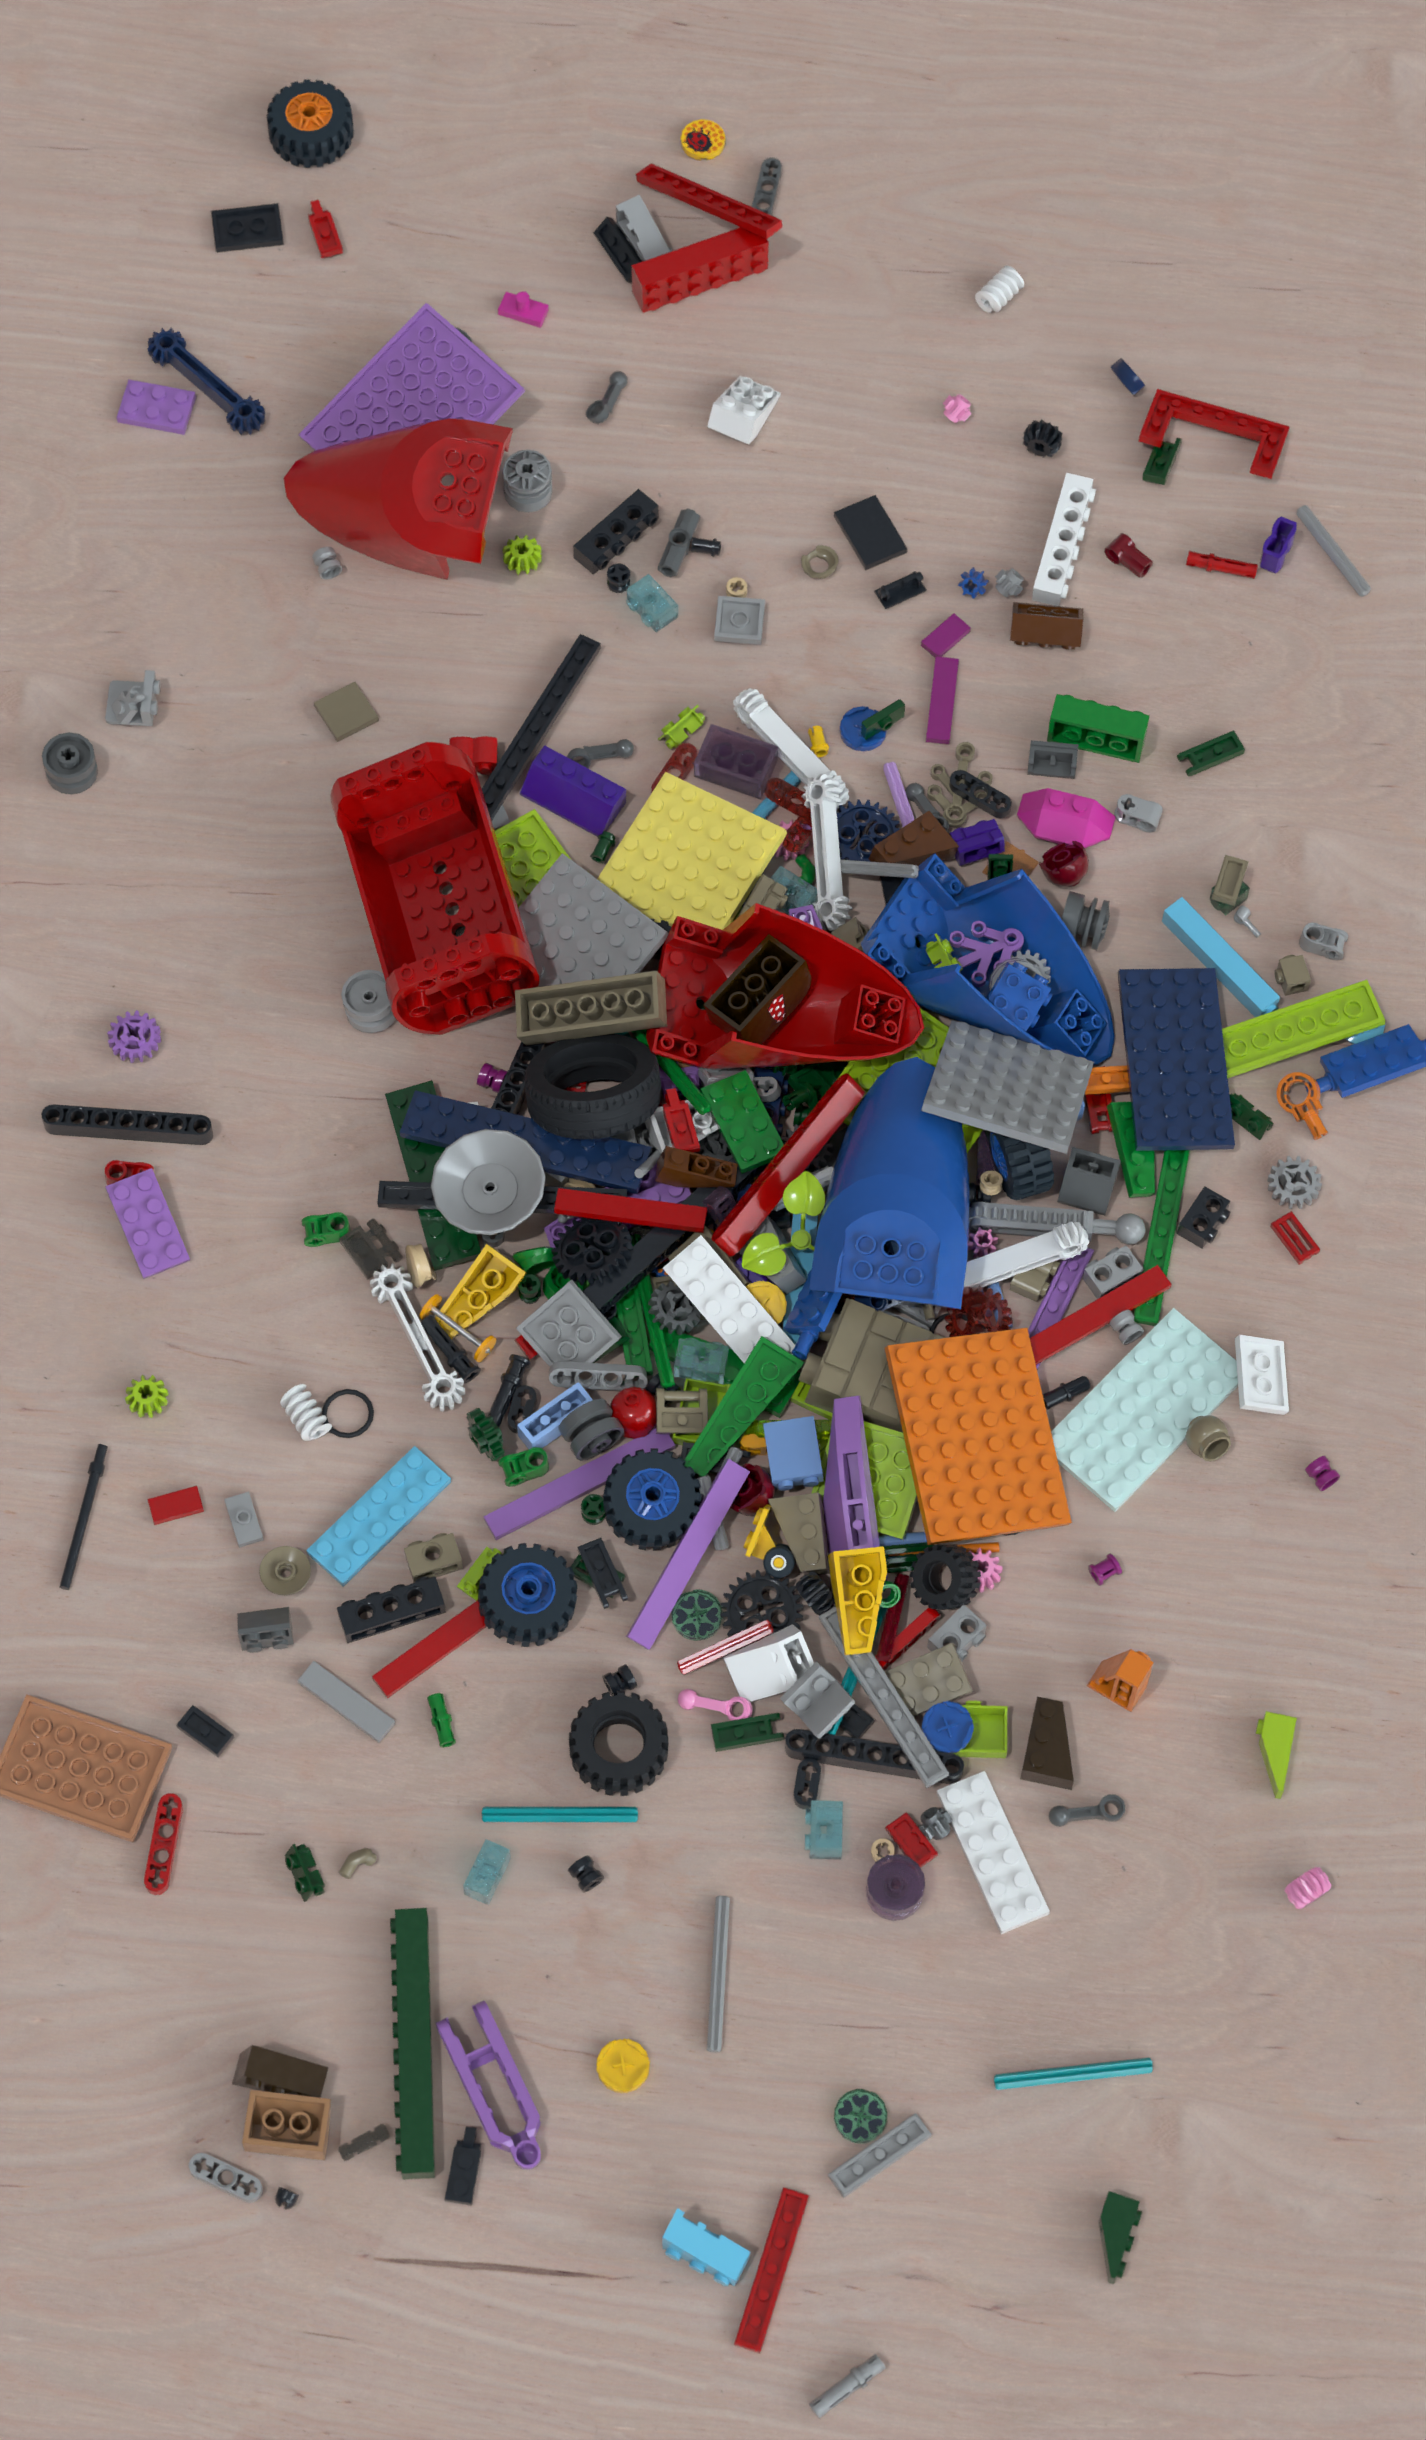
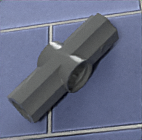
M688 508L681 510L674 529L669 533V541L658 565V571L664 576H677L684 557L689 553L691 540L700 521V515L695 510Z

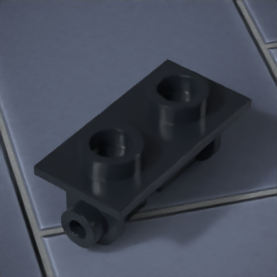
M914 571L910 575L881 586V588L874 590L886 610L925 592L926 588L921 582L924 580L922 573Z

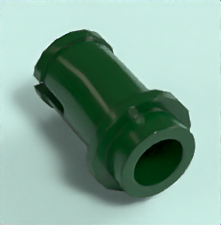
M603 831L602 834H599V841L590 856L595 862L603 864L611 847L615 846L616 837L612 833Z

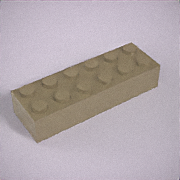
M657 971L515 990L517 1038L526 1046L556 1042L563 1039H577L667 1026L665 979Z

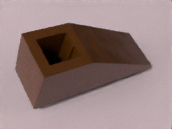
M666 1146L657 1161L655 1182L679 1188L734 1187L738 1164Z

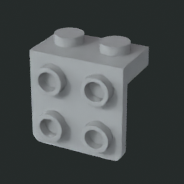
M145 670L144 682L111 681L105 716L106 722L108 724H119L111 705L122 691H128L130 686H141L138 694H144L145 697L143 701L136 704L139 711L127 725L153 726L154 715H157L158 712L156 695L160 694V680L156 679L155 671Z

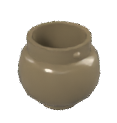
M1210 1415L1198 1416L1190 1422L1185 1437L1187 1446L1194 1454L1205 1461L1211 1462L1227 1453L1231 1446L1230 1436L1228 1435L1226 1425L1219 1418Z

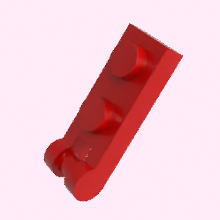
M1111 1094L1084 1095L1090 1133L1099 1134V1131L1104 1130L1113 1132L1107 1110V1105L1112 1102ZM1097 1116H1106L1105 1121H1098Z

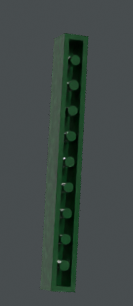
M427 1908L395 1909V1918H390L391 1934H396V1944H391V1960H396V1970H391L392 1986H397V1996H392V2011L397 2012L398 2022H393V2039L398 2038V2048L393 2049L394 2065H399V2075H394V2091H399V2101L394 2102L395 2118H400V2128H395L396 2145H401V2155H396V2172H401L403 2180L435 2178Z

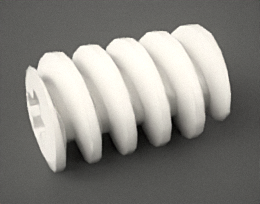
M1006 265L987 285L981 288V291L975 294L976 302L987 313H991L992 310L999 312L1001 306H1005L1007 300H1011L1013 295H1016L1019 289L1024 287V281L1013 267Z
M299 1384L284 1394L280 1404L290 1417L292 1424L295 1425L297 1432L301 1433L302 1440L311 1441L325 1435L330 1431L332 1425L330 1423L322 1425L327 1420V1417L325 1415L317 1417L322 1412V1409L320 1407L312 1409L317 1404V1401L315 1399L308 1400L312 1393L310 1391L303 1392L307 1386Z

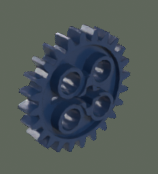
M857 799L855 806L848 801L847 809L842 805L839 806V810L836 813L840 860L870 862L868 858L873 847L900 829V821H893L895 813L887 815V806L879 809V802L874 806H870V800H867L866 804L862 805L860 799ZM860 819V820H864L865 822H864V823H860V822H858L857 820ZM876 833H882L884 836H878ZM842 836H849L851 838L845 839ZM862 849H867L870 852H864Z

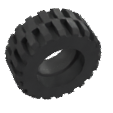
M617 1691L616 1696H610V1692L602 1693V1699L597 1700L596 1697H593L588 1701L587 1707L582 1706L578 1710V1717L573 1718L571 1732H569L570 1758L572 1759V1766L575 1772H579L580 1779L584 1783H591V1789L597 1792L600 1788L604 1789L605 1795L613 1796L614 1792H620L621 1796H628V1791L633 1789L635 1793L643 1791V1785L647 1784L650 1786L655 1782V1776L661 1775L664 1769V1762H667L668 1729L666 1722L662 1720L660 1711L653 1709L652 1702L648 1699L641 1701L640 1695L632 1693L631 1697L625 1696V1691ZM624 1724L636 1729L642 1735L644 1744L641 1753L633 1760L625 1763H612L604 1760L596 1753L594 1748L595 1737L602 1729L610 1725Z

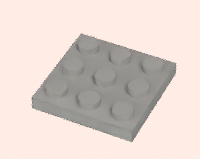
M573 1280L569 1281L516 1327L549 1367L558 1361L592 1363L622 1337ZM558 1372L557 1376L562 1377L563 1372ZM571 1372V1378H574V1372Z

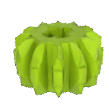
M527 534L524 538L516 535L515 541L508 539L507 546L503 548V562L508 565L509 571L516 569L518 575L521 571H525L528 575L529 569L536 570L538 564L541 563L542 549L540 545H537L535 538L529 540Z
M141 1375L140 1382L132 1379L133 1387L126 1388L128 1396L125 1397L126 1404L130 1405V1411L132 1413L137 1411L140 1418L145 1413H148L149 1418H152L153 1411L161 1414V1406H167L168 1404L165 1398L168 1396V1390L164 1388V1382L162 1380L156 1382V1378L153 1375L149 1380H146L145 1376ZM146 1394H151V1397L147 1395V1399L142 1398L143 1396L146 1397Z

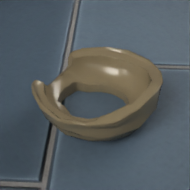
M824 545L816 546L815 550L806 556L802 555L801 558L804 572L814 579L827 578L835 572L839 563L835 550ZM818 557L827 561L829 567L825 572L817 573L811 569L809 561Z

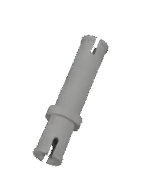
M874 2354L859 2367H853L850 2370L851 2373L809 2403L810 2407L820 2419L860 2387H866L867 2382L886 2369L880 2358Z

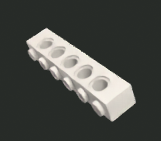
M1066 473L1033 587L1032 601L1059 606L1061 598L1066 599L1069 585H1065L1066 580H1071L1074 571V566L1071 565L1072 559L1077 560L1080 547L1076 545L1078 540H1083L1085 527H1082L1083 521L1088 522L1091 510L1087 506L1089 502L1093 503L1096 489L1092 488L1093 479Z

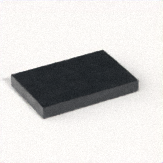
M278 203L211 211L216 253L284 245Z
M876 495L834 512V518L865 570L907 553L906 545Z

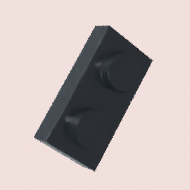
M194 1705L190 1707L176 1725L179 1730L216 1757H219L234 1739V1735Z

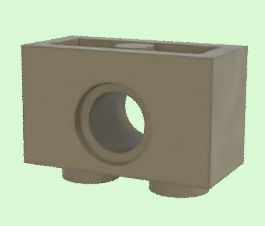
M440 1533L431 1540L425 1542L415 1541L404 1548L405 1558L414 1583L421 1577H440L463 1569L462 1558L453 1533ZM430 1553L439 1554V1557L435 1560L426 1558Z

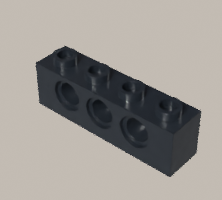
M637 489L573 545L574 559L593 575L597 571L603 570L614 556L620 555L631 541H636L647 527H652L659 518L658 504L640 489Z
M428 1576L421 1577L413 1584L406 1586L399 1584L392 1587L390 1591L384 1593L374 1592L367 1595L365 1599L359 1601L348 1600L342 1603L340 1607H337L338 1617L347 1644L446 1613L445 1603L436 1576L432 1578ZM413 1596L422 1598L417 1604L409 1602V1599ZM388 1604H395L397 1606L392 1612L384 1610ZM363 1612L373 1614L369 1619H361L359 1617Z

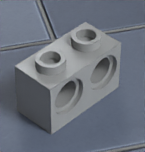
M1127 1245L1120 1249L1116 1247L1110 1250L1105 1258L1099 1261L1096 1259L1087 1264L1083 1280L1094 1296L1099 1299L1141 1275L1143 1268ZM1124 1263L1127 1265V1268L1121 1269L1116 1264ZM1103 1275L1107 1279L1100 1281L1095 1276Z
M963 1605L928 1639L927 1648L932 1652L943 1647L946 1643H954L962 1662L968 1655L967 1651L973 1645L977 1647L985 1639L986 1624L969 1608ZM969 1625L974 1631L972 1633H965L961 1630V1627Z

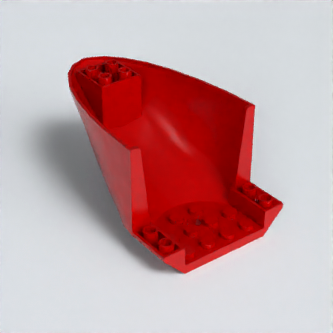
M448 418L412 425L318 449L295 461L284 477L286 496L299 516L320 533L341 545L375 560L405 570L448 580L450 570L446 558L477 564L482 562L486 545L484 533L503 453L504 451L508 452L513 428L467 419ZM451 475L454 477V482L450 486H444L441 484L443 477Z
M755 903L723 930L680 916L675 918L663 945L658 973L665 979L667 1026L647 1029L646 1039L651 1053L696 1067L708 1069L775 1067L825 1062L867 1061L895 1055L915 1043L924 1029L920 1007L908 989L885 967L859 949L818 927ZM770 934L806 960L812 980L810 988L801 1003L761 1045L736 1039L737 1032L725 1033L709 1020L706 1010H701L697 1007L696 1000L702 999L706 1003L765 937Z

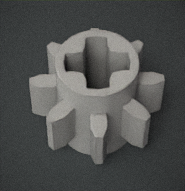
M1013 568L1009 571L1002 569L995 576L997 579L995 587L1005 597L1010 595L1017 597L1024 589L1022 587L1023 577Z

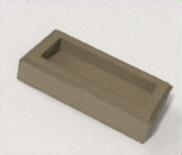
M1225 855L1212 900L1235 906L1249 861Z

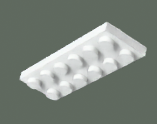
M702 1235L663 1267L666 1273L743 1363L746 1362L761 1336L792 1354V1350L795 1347L793 1341Z
M980 1772L937 1790V1796L944 1811L947 1810L953 1820L950 1824L1000 1933L1003 1934L1049 1915L1048 1906L986 1772Z

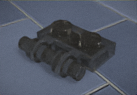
M374 1218L367 1222L370 1230L366 1233L361 1226H358L339 1238L341 1245L367 1280L373 1277L374 1271L381 1272L382 1264L386 1268L388 1267L385 1257L391 1256L394 1262H398L403 1257L398 1251V1245L395 1241L389 1239L386 1235V1229L382 1224H378ZM378 1239L383 1247L377 1249L372 1242L373 1240Z

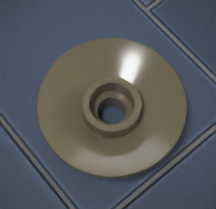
M277 1547L268 1552L262 1559L259 1569L260 1579L263 1585L274 1594L282 1596L295 1594L302 1590L310 1579V1562L307 1556L295 1547ZM283 1571L291 1573L288 1577H282L281 1574Z

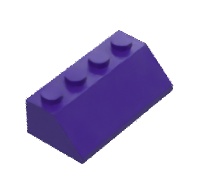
M545 745L532 762L520 791V795L597 837L603 831L608 830L626 804L625 788Z

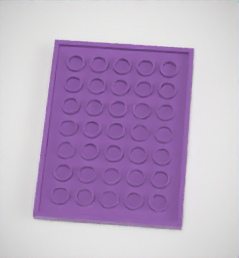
M425 303L300 432L299 436L313 450H318L351 440L448 418L494 424L525 390L428 303Z

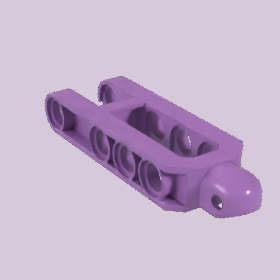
M485 2000L473 2005L472 2008L488 2045L465 2054L458 2037L455 2036L448 2017L435 2024L491 2145L511 2152L518 2167L530 2170L535 2168L541 2159L540 2148L535 2139L541 2124L540 2115ZM495 2059L526 2122L525 2129L511 2137L500 2132L494 2119L493 2111L489 2108L482 2088L477 2083L472 2070Z

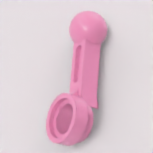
M684 1689L678 1695V1704L683 1709L690 1710L697 1706L716 1710L726 1714L731 1721L750 1718L753 1711L752 1704L744 1697H733L728 1701H720L700 1697L691 1689ZM737 1702H740L744 1708L742 1715L739 1717H735L732 1713V1707Z

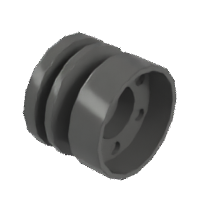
M1070 891L1062 921L1074 939H1076L1077 934L1082 935V947H1086L1088 937L1093 938L1091 949L1097 951L1107 930L1110 918V901L1104 900L1101 910L1096 909L1098 898L1094 897L1090 907H1086L1085 895Z

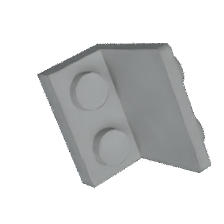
M817 1661L780 1698L785 1705L802 1719L818 1739L827 1733L855 1704L854 1699L836 1678Z

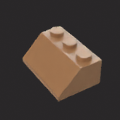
M250 2090L242 2140L244 2151L325 2160L329 2136L331 2099Z

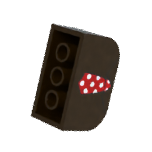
M768 934L704 1004L709 1020L725 1033L737 1032L736 1039L762 1045L806 996L812 980L806 960Z

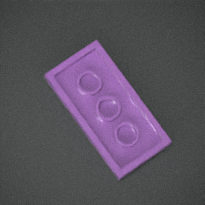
M152 1168L105 1186L143 1279L190 1261Z

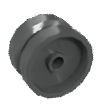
M62 733L51 738L44 746L42 753L43 765L47 781L53 789L64 794H78L89 789L96 781L98 775L96 757L93 746L87 738L77 733Z
M595 1399L576 1408L559 1425V1432L565 1441L571 1442L570 1449L576 1459L580 1461L594 1458L607 1451L624 1434V1428L617 1418L611 1417L612 1409L604 1399Z

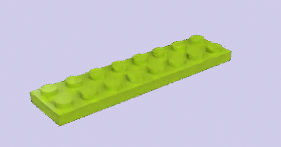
M1366 979L1223 1028L1227 1078L1385 1025V1018L1368 980Z

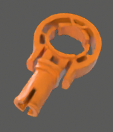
M1293 1072L1283 1077L1277 1087V1100L1280 1106L1287 1112L1292 1113L1297 1122L1305 1120L1314 1140L1322 1138L1321 1135L1325 1136L1328 1134L1318 1115V1110L1323 1109L1319 1101L1320 1087L1317 1081L1312 1076L1301 1072ZM1301 1076L1308 1079L1312 1086L1305 1082V1080L1298 1079V1077ZM1297 1082L1305 1083V1086L1308 1088V1096L1301 1104L1292 1103L1289 1095L1285 1094L1283 1096V1092H1289L1290 1087Z

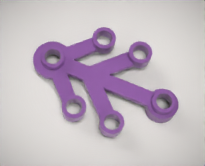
M982 921L974 922L971 927L972 935L977 938L984 936L995 940L996 942L992 944L966 938L960 931H954L950 934V944L953 947H963L974 951L958 959L962 968L981 960L977 971L972 974V984L975 987H982L986 984V974L993 954L1003 950L1000 961L994 964L995 969L997 965L1010 959L1012 952L1018 951L1023 946L1024 937L1019 930L1009 928L1001 932L987 928ZM976 927H981L983 930L981 932H977L974 929ZM960 937L961 940L959 942H955L953 938ZM1014 937L1016 938V940L1010 942L1007 940V938ZM981 976L983 980L976 981L975 978Z

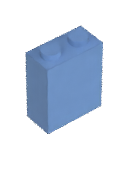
M814 1416L763 1423L772 1485H774L775 1489L778 1488L780 1491H786L797 1485L812 1487L818 1485L819 1482H823Z

